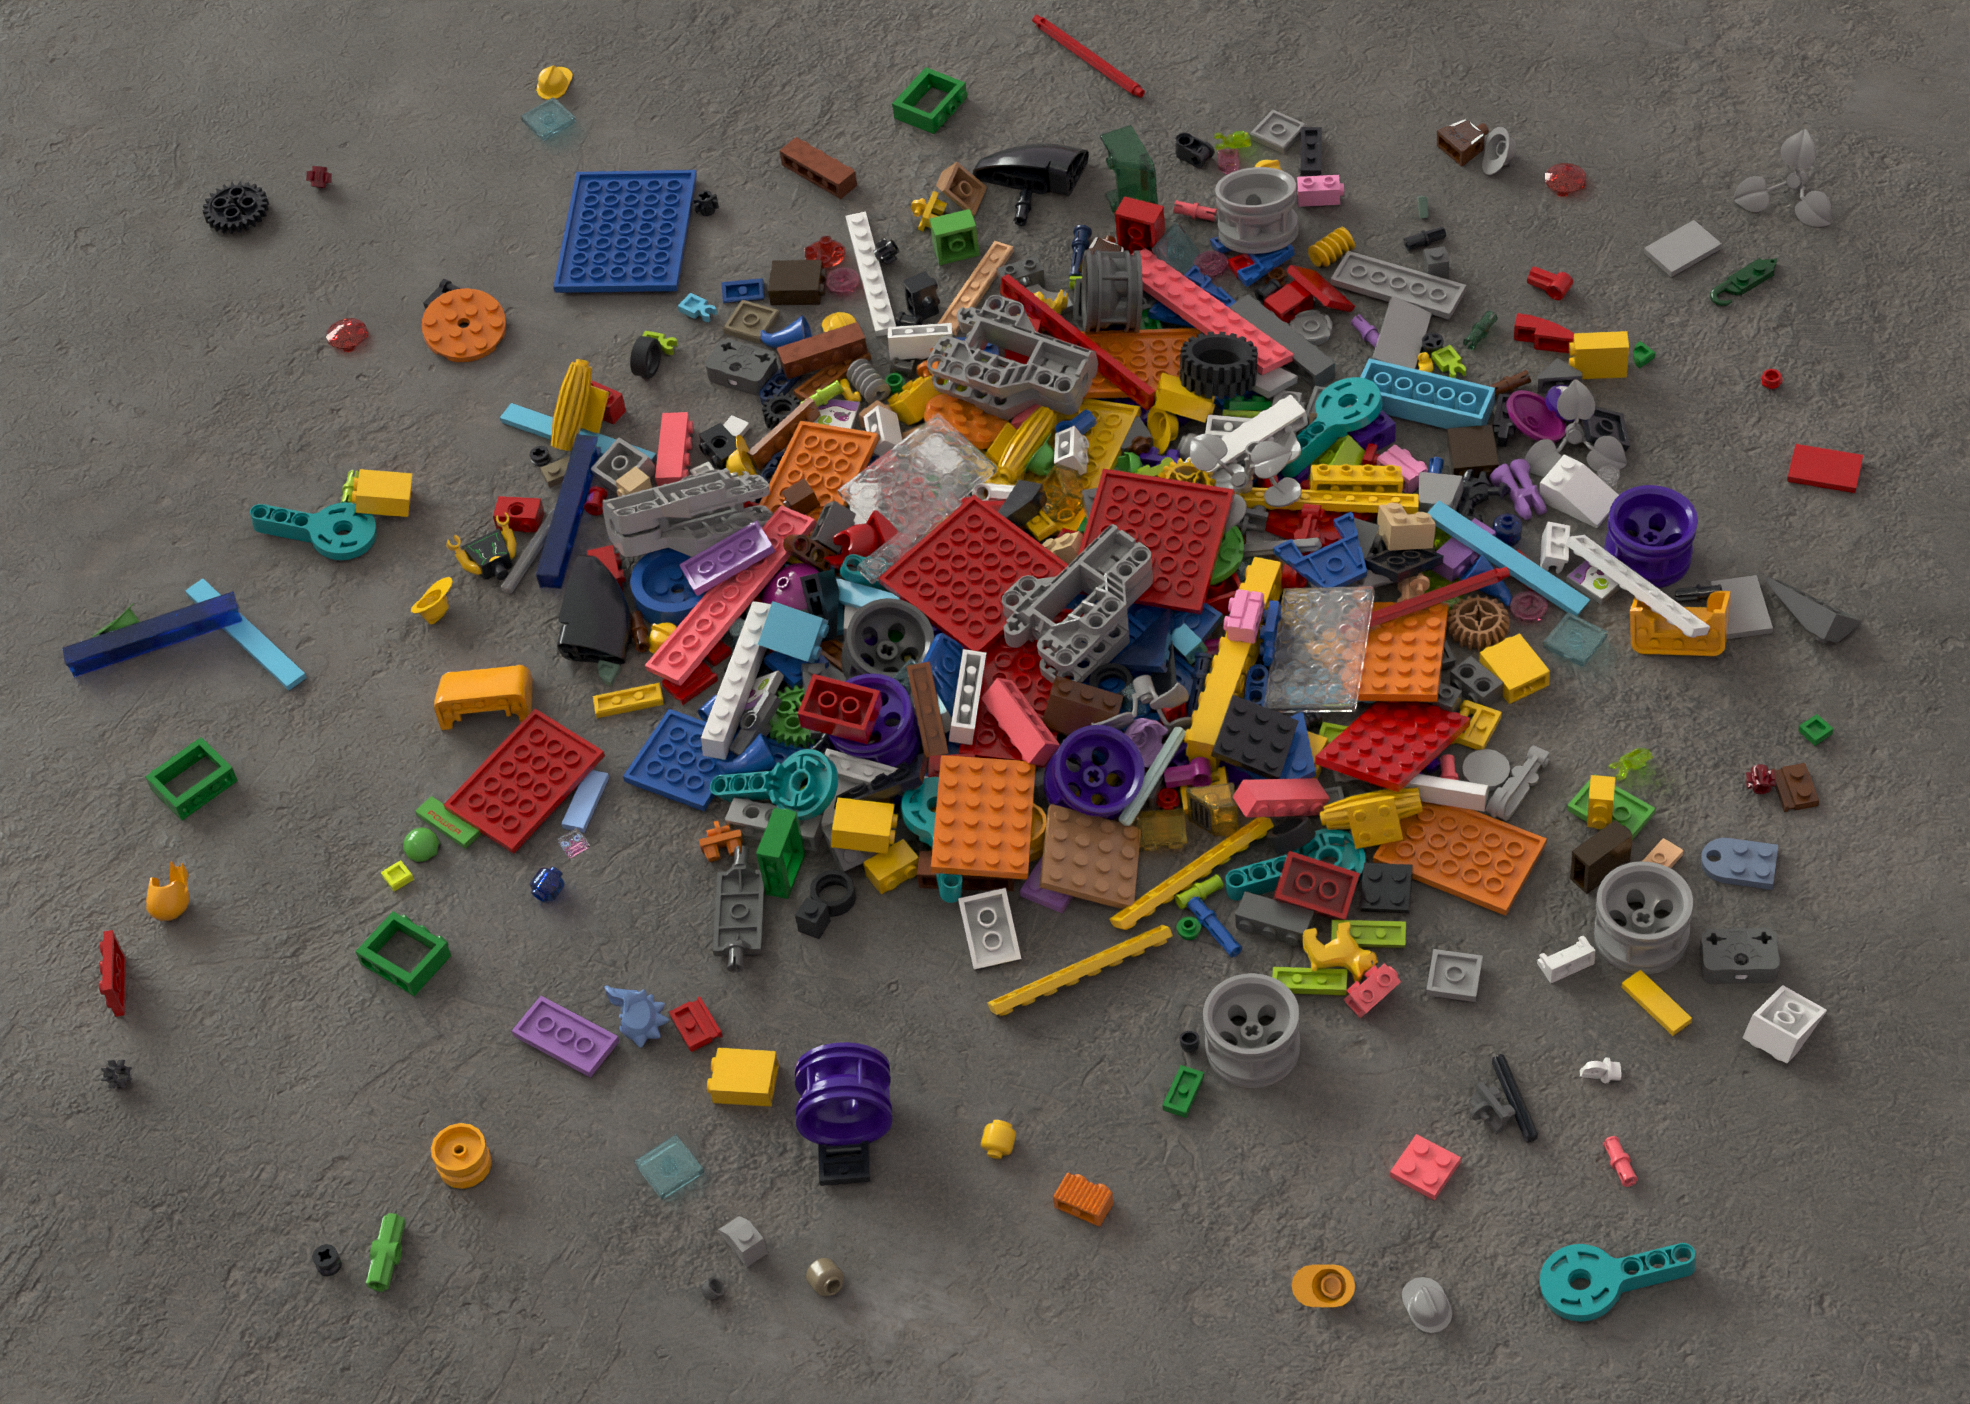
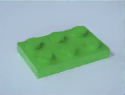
M1590 780L1567 805L1568 812L1586 822L1588 817ZM1615 786L1612 822L1616 820L1622 826H1626L1631 831L1633 840L1655 815L1656 808Z

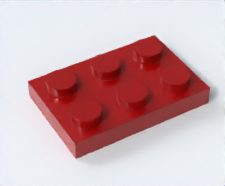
M103 931V941L100 942V952L103 956V961L99 962L102 981H99V990L101 995H105L106 1005L112 1009L115 1017L124 1016L126 956L114 931Z

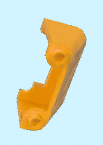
M1714 591L1708 597L1707 607H1684L1710 626L1707 635L1694 638L1684 635L1680 628L1668 623L1665 617L1653 612L1650 606L1634 597L1630 609L1632 648L1641 654L1720 655L1726 646L1731 591Z
M523 665L448 672L442 675L434 699V710L441 730L453 729L454 720H457V722L462 721V714L505 710L506 716H511V713L519 716L520 722H522L532 712L533 678L530 670Z

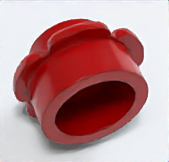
M1767 369L1761 376V384L1768 389L1778 388L1779 384L1783 382L1781 373L1776 369Z
M1164 788L1159 792V799L1157 801L1159 807H1163L1164 810H1172L1179 805L1180 799L1174 789Z

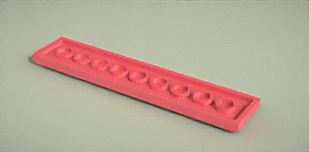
M1146 248L1140 250L1143 290L1205 335H1208V332H1214V334L1226 332L1225 335L1234 333L1237 334V338L1243 336L1247 338L1246 342L1252 341L1254 346L1257 347V372L1261 375L1293 361L1292 357L1294 354L1186 278L1179 271L1151 253V251Z
M781 505L762 527L775 552L709 589L645 664L647 671L681 686L791 555L783 547L784 539L790 534L808 536L815 528V519ZM798 539L794 543L796 549L799 547Z

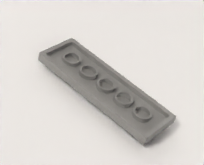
M1347 251L1331 277V285L1387 302H1390L1392 296H1395L1431 312L1432 315L1449 320L1466 292V285L1351 251Z

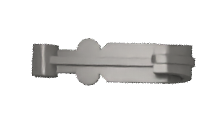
M1534 745L1531 746L1527 753L1525 764L1523 766H1515L1512 769V777L1508 778L1502 788H1497L1485 812L1490 813L1492 818L1509 820L1530 791L1529 786H1534L1538 783L1539 776L1537 771L1540 767L1545 768L1550 761L1548 758L1550 752Z

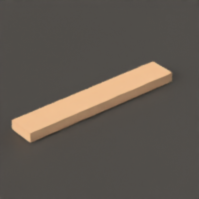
M997 241L993 242L937 324L952 323V334L955 336L960 331L957 319L958 310L962 307L966 309L977 306L997 277V268L1004 266L1014 252L1013 246Z

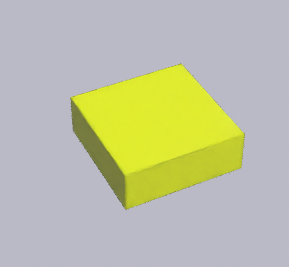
M401 860L381 872L382 877L394 892L414 880L413 875Z

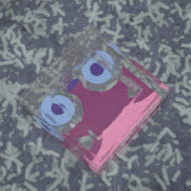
M578 828L557 839L558 844L569 859L590 848L588 841Z

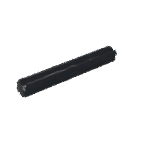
M1503 1054L1494 1056L1492 1058V1065L1509 1105L1515 1110L1514 1116L1526 1142L1535 1141L1538 1139V1132L1508 1062Z

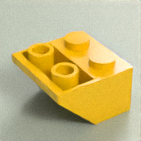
M921 376L914 382L910 380L902 387L903 391L900 394L896 393L887 400L889 402L888 406L893 412L897 413L898 420L907 425L920 421L924 417L927 402L937 395L944 394L934 388L932 376L926 378Z

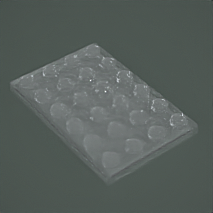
M937 413L838 489V494L866 521L873 510H878L899 531L905 541L908 542L972 492L977 484L985 482L997 472V466Z
M1373 586L1291 588L1283 590L1280 607L1281 619L1278 622L1276 643L1274 644L1275 653L1270 664L1263 707L1278 713L1356 711L1375 594Z

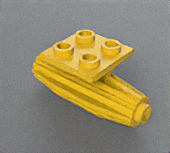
M576 359V362L570 363L560 387L552 420L551 446L560 450L572 451L581 428L594 433L600 432L609 392L591 386L592 367L588 365L589 362L586 360Z
M1038 407L1021 424L1018 430L1009 422L1006 423L987 450L986 454L998 464L996 470L998 477L1002 481H1017L1018 477L1025 471V467L1032 456L1043 446L1052 432L1057 418L1056 414L1048 407Z
M1403 788L1399 792L1385 789L1350 796L1323 806L1324 811L1320 812L1322 826L1327 825L1328 830L1351 829L1355 849L1403 840L1399 820L1423 812L1418 788Z

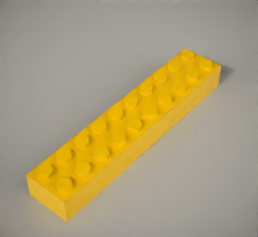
M1254 557L1252 564L1246 568L1245 583H1241L1239 589L1249 592H1262L1264 594V609L1268 610L1270 600L1279 601L1283 591L1281 587V562ZM1263 614L1254 643H1247L1242 640L1240 642L1229 640L1227 630H1225V637L1220 638V651L1218 655L1213 657V670L1206 676L1205 691H1201L1199 695L1198 710L1193 711L1191 729L1186 730L1184 742L1187 743L1186 756L1189 757V764L1194 758L1205 757L1211 762V771L1218 770L1221 760L1212 757L1211 753L1232 695L1240 698L1245 696L1248 670L1253 665H1256L1260 654L1261 642H1264L1263 639H1260L1261 625H1265L1263 623Z

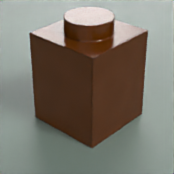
M805 478L782 491L785 498L783 505L805 515L820 506L814 491Z

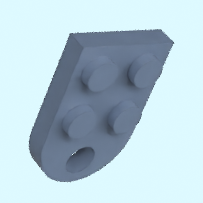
M1718 838L1709 842L1704 847L1701 855V867L1709 878L1717 882L1772 890L1778 845L1732 838ZM1709 856H1717L1720 860L1712 862L1707 858Z

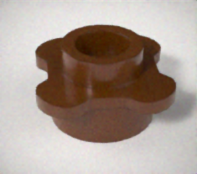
M1275 267L1267 273L1266 285L1270 279L1277 280L1281 287L1286 285L1285 278L1288 277V273L1282 268Z
M1143 436L1135 437L1132 440V445L1128 447V451L1134 452L1138 456L1141 453L1147 454L1151 449L1149 443L1152 442V438L1150 436L1146 438Z

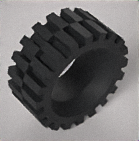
M1208 332V335L1201 333L1197 334V338L1193 336L1188 338V342L1185 341L1183 347H1181L1180 381L1182 386H1187L1189 392L1195 391V395L1201 396L1205 394L1206 398L1211 399L1212 396L1224 399V396L1235 398V394L1244 395L1245 391H1251L1252 386L1256 384L1257 347L1254 346L1252 341L1246 342L1247 338L1243 336L1237 338V334L1234 333L1225 335L1226 332H1220L1219 334Z

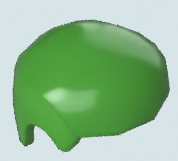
M1124 452L1125 456H1118V462L1114 468L1116 471L1136 473L1137 469L1142 467L1140 457L1132 452Z
M421 827L413 829L406 835L403 849L410 860L419 863L437 855L438 846L441 843L432 830Z

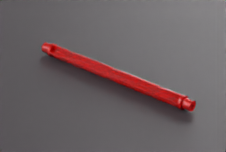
M1039 15L1033 17L1032 22L1039 29L1132 95H1136L1139 98L1144 96L1145 90L1138 83L1046 18Z
M1507 567L1495 568L1348 620L1345 624L1337 627L1338 632L1341 636L1348 633L1353 634L1502 581L1503 578L1510 576L1509 569Z

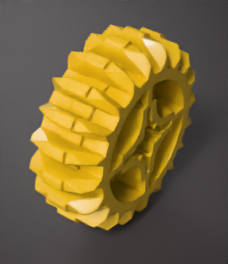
M1181 458L1177 464L1172 460L1169 466L1165 465L1162 472L1158 475L1160 478L1192 483L1199 481L1200 484L1216 485V479H1211L1213 473L1197 469L1191 463L1190 458L1187 459L1186 463Z

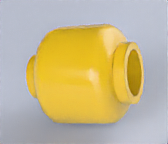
M993 1120V1123L985 1126L981 1147L987 1151L988 1157L1001 1159L1002 1156L1012 1153L1016 1138V1131L1012 1129V1124L1002 1120Z

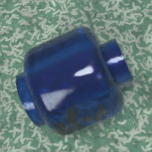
M1508 513L1501 514L1493 521L1492 529L1496 532L1495 537L1510 547L1519 543L1522 537V523L1517 516Z
M553 866L550 869L540 868L530 881L531 894L544 903L554 901L565 886V881L561 877L563 873Z

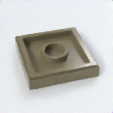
M741 300L723 327L724 334L761 344L763 342L761 340V330L769 333L779 318L780 312L777 309Z

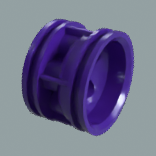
M1644 485L1628 489L1621 493L1610 507L1608 533L1604 549L1655 587L1661 588L1674 584L1687 573L1691 564L1692 544L1698 524L1696 510L1685 496L1670 488ZM1649 528H1656V529H1659V530H1662V531H1661V532H1657L1656 530L1649 529ZM1626 531H1635L1638 536L1632 537Z
M863 674L845 681L880 691L882 707L871 736L879 735L881 740L880 742L868 745L828 734L836 751L895 768L903 762H906L907 765L911 764L919 753L922 739L917 724L918 720L905 688L895 679L882 674ZM890 718L900 720V723L894 727L885 725L886 720Z
M1105 725L1082 727L1071 733L1063 741L1045 768L1043 786L1047 801L1050 805L1054 804L1069 808L1085 815L1115 820L1135 799L1144 781L1143 758L1135 743L1123 732ZM1099 751L1103 753L1106 758L1105 764L1101 766L1094 765L1091 761L1092 752ZM1067 758H1074L1079 762L1080 769L1078 772H1072L1068 769L1066 764ZM1117 774L1122 780V785L1119 787L1108 785L1106 782L1107 775ZM1090 776L1094 778L1093 783L1088 781ZM1068 785L1076 786L1080 791V797H1077ZM1093 795H1101L1104 797L1106 805L1093 804L1091 797Z
M849 1042L822 1045L803 1054L795 1065V1087L801 1095L796 1104V1127L798 1132L813 1143L826 1144L827 1146L860 1144L861 1141L869 1140V1143L884 1136L892 1125V1104L889 1090L891 1083L890 1063L887 1057L873 1047Z

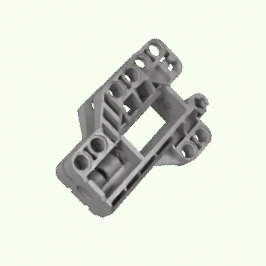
M1000 295L988 297L981 310L973 307L960 308L957 312V319L960 329L967 334L965 341L950 336H943L936 342L927 360L928 370L933 374L934 388L938 392L973 403L979 409L984 410L985 413L1005 420L1013 418L1034 404L1048 407L1051 410L1066 415L1076 413L1083 402V396H1086L1092 384V379L1097 374L1098 368L1095 351L1036 332L1024 310V306L1020 302ZM987 343L1028 356L1030 359L1027 364H1021L986 352L984 349ZM948 344H950L951 348H946L944 351L943 346L947 347ZM940 361L937 369L931 367L934 362ZM940 378L948 380L945 385L937 384ZM960 384L962 386H968V388L964 392H958L956 390V388Z
M727 468L701 472L684 477L681 481L603 500V513L609 539L625 557L638 556L668 547L693 557L756 520L763 527L773 515L763 505L748 508L743 506V502H755V499L769 495V483L760 475H749L748 472L743 471V475L738 476L737 472L730 473Z
M1111 524L1057 576L1037 579L1030 575L1021 577L1002 596L1003 612L1007 618L1006 624L1003 626L1006 644L1017 648L1022 646L1027 640L1031 642L1037 640L1038 654L1042 658L1040 661V671L1043 677L1053 683L1056 672H1058L1057 676H1072L1074 678L1073 681L1082 683L1097 667L1109 663L1130 643L1127 608L1153 583L1151 551L1142 543H1136L1135 539L1123 530L1119 531L1116 525ZM1082 590L1089 595L1061 623L1055 624L1051 621ZM1083 660L1090 663L1086 668H1080L1077 664Z

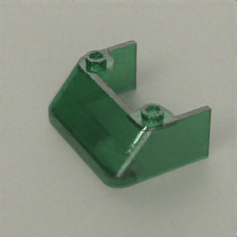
M1132 125L1101 134L1100 139L1108 150L1109 157L1106 158L1108 168L1110 170L1113 169L1116 175L1117 189L1105 192L1113 215H1115L1124 197L1158 205L1155 166Z

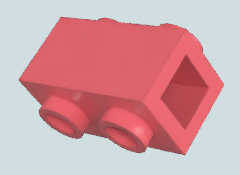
M1385 963L1379 968L1374 965L1364 974L1367 979L1362 984L1356 981L1346 990L1349 995L1344 1001L1359 1018L1364 1016L1401 982L1398 979L1397 972Z

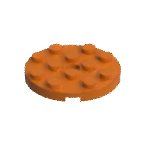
M456 289L443 293L430 303L422 318V332L427 346L436 355L444 356L453 362H471L489 355L496 349L497 344L504 338L506 333V318L502 306L491 295L476 289ZM462 321L469 323V326L466 328L459 327Z
M947 394L931 398L927 402L924 411V421L935 434L940 432L947 436L948 442L973 449H989L1005 424L1009 422V420L985 413L984 410L979 409L973 403Z

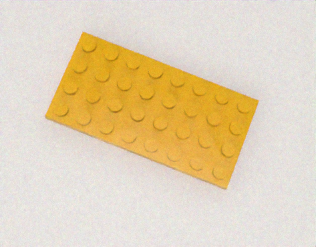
M1083 399L1081 406L1074 414L1066 415L1057 411L1053 412L1056 414L1057 419L1048 444L1054 451L1055 426L1059 422L1070 421L1087 409L1096 418L1097 424L1083 434L1089 442V448L1087 449V473L1066 480L1058 468L1048 476H1038L1029 471L1028 473L1023 472L1016 481V483L1018 480L1040 483L1043 485L1046 495L1059 491L1060 495L1054 500L1047 498L1048 501L1058 500L1062 496L1061 489H1063L1066 496L1065 502L1069 504L1070 508H1062L1058 511V519L1053 521L1058 531L1051 535L1058 536L1062 528L1077 531L1085 517L1082 490L1098 488L1103 468L1114 470L1118 462V456L1122 454L1121 446L1135 417H1140L1142 413L1140 406ZM1046 504L1045 506H1049L1052 509L1051 513L1047 515L1050 516L1053 514L1054 508L1053 506ZM1062 510H1071L1072 514L1070 516L1059 517V513ZM1023 525L1020 529L1024 530L1026 527Z

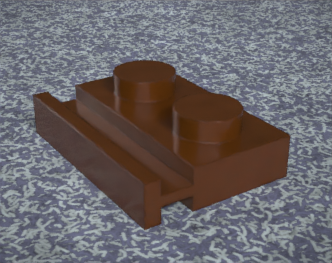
M1805 763L1784 766L1779 770L1771 769L1775 771V789L1784 812H1788L1789 809L1800 810L1819 806V798Z

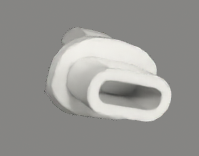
M1607 1057L1603 1062H1587L1580 1069V1077L1601 1079L1605 1084L1609 1083L1610 1080L1620 1081V1062H1611L1610 1058Z

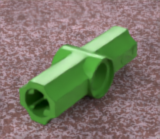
M388 1213V1215L383 1216L378 1239L374 1240L371 1245V1265L366 1280L368 1288L379 1292L389 1289L394 1266L398 1265L401 1260V1239L406 1224L404 1217L394 1213Z

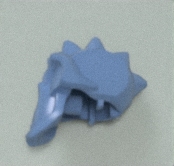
M604 986L610 1002L614 1006L621 1007L622 1014H619V1018L622 1019V1026L619 1029L628 1039H632L640 1048L643 1047L647 1039H659L661 1037L658 1026L669 1021L667 1017L660 1014L665 1003L654 1002V996L652 994L647 996V992L644 989L638 992L637 990Z

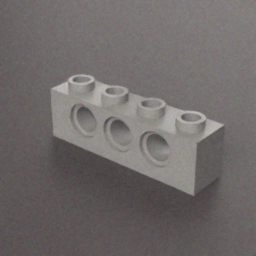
M734 798L725 817V824L729 825L730 831L740 829L742 837L762 840L773 809L778 807L770 803L763 804L749 799ZM822 815L809 820H799L806 850L817 851L823 836L821 830Z

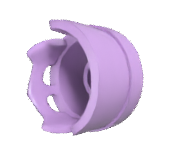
M1139 718L1126 728L1124 734L1138 747L1144 766L1150 768L1164 746L1162 735L1167 734L1168 729L1155 720Z

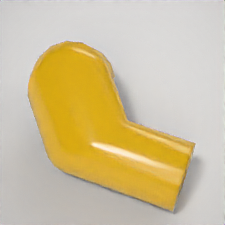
M1420 353L1418 355V370L1432 373L1434 369L1432 359L1429 358L1428 353Z
M847 379L840 380L839 383L844 390L842 395L847 401L861 402L860 392L852 393L849 381Z

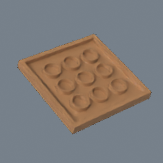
M1051 804L1047 813L1039 887L1120 909L1131 906L1135 900L1141 828L1132 825L1125 826L1121 822L1085 815L1076 810Z

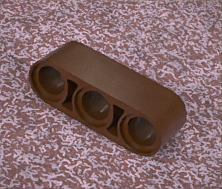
M790 534L783 542V547L788 554L803 563L812 565L818 572L831 570V564L824 560V557L835 556L836 554L806 535ZM796 539L799 541V548L797 550L794 546ZM814 551L817 552V559L815 561L812 557ZM835 568V576L840 577V570Z

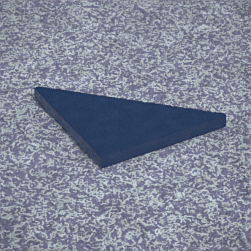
M1166 609L1112 663L1123 665L1129 671L1166 673V663L1169 661L1170 654L1168 648L1171 646L1172 640L1170 632L1173 631L1174 626L1172 618L1175 616V611Z

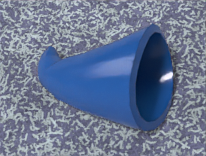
M803 315L776 333L770 334L761 330V340L766 346L774 349L812 337L808 321Z
M1482 554L1460 581L1493 570L1494 567ZM1503 580L1478 589V591L1498 598L1505 606H1509L1512 602L1511 593Z
M760 733L753 743L733 761H718L717 765L720 771L725 774L764 772L774 769L776 761L766 737Z

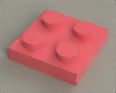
M1416 1134L1391 1169L1390 1177L1435 1201L1461 1163V1157Z

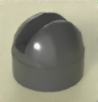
M716 1277L709 1278L702 1285V1295L708 1300L717 1299L724 1293L722 1282Z

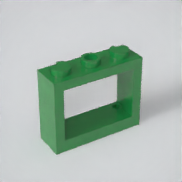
M925 67L892 103L894 119L935 134L967 98L966 82ZM931 87L949 93L931 113L914 107Z
M202 737L189 744L185 749L145 776L151 791L181 821L238 781L233 768ZM207 756L218 769L176 798L164 786Z
M773 809L756 852L766 895L789 899L806 855L797 812L790 809Z
M394 911L355 951L360 965L412 996H415L451 957L448 948L449 944L443 937L434 936L423 925L417 926L406 915L400 916ZM398 930L432 949L411 973L377 954Z

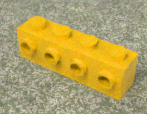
M1319 464L1311 465L1309 485L1310 490L1402 494L1403 476L1401 466Z

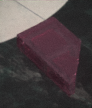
M1218 149V169L1226 175L1238 171L1239 150Z

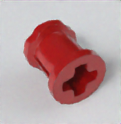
M598 486L591 487L589 499L584 505V510L591 515H601L603 513V500L607 499L608 492Z

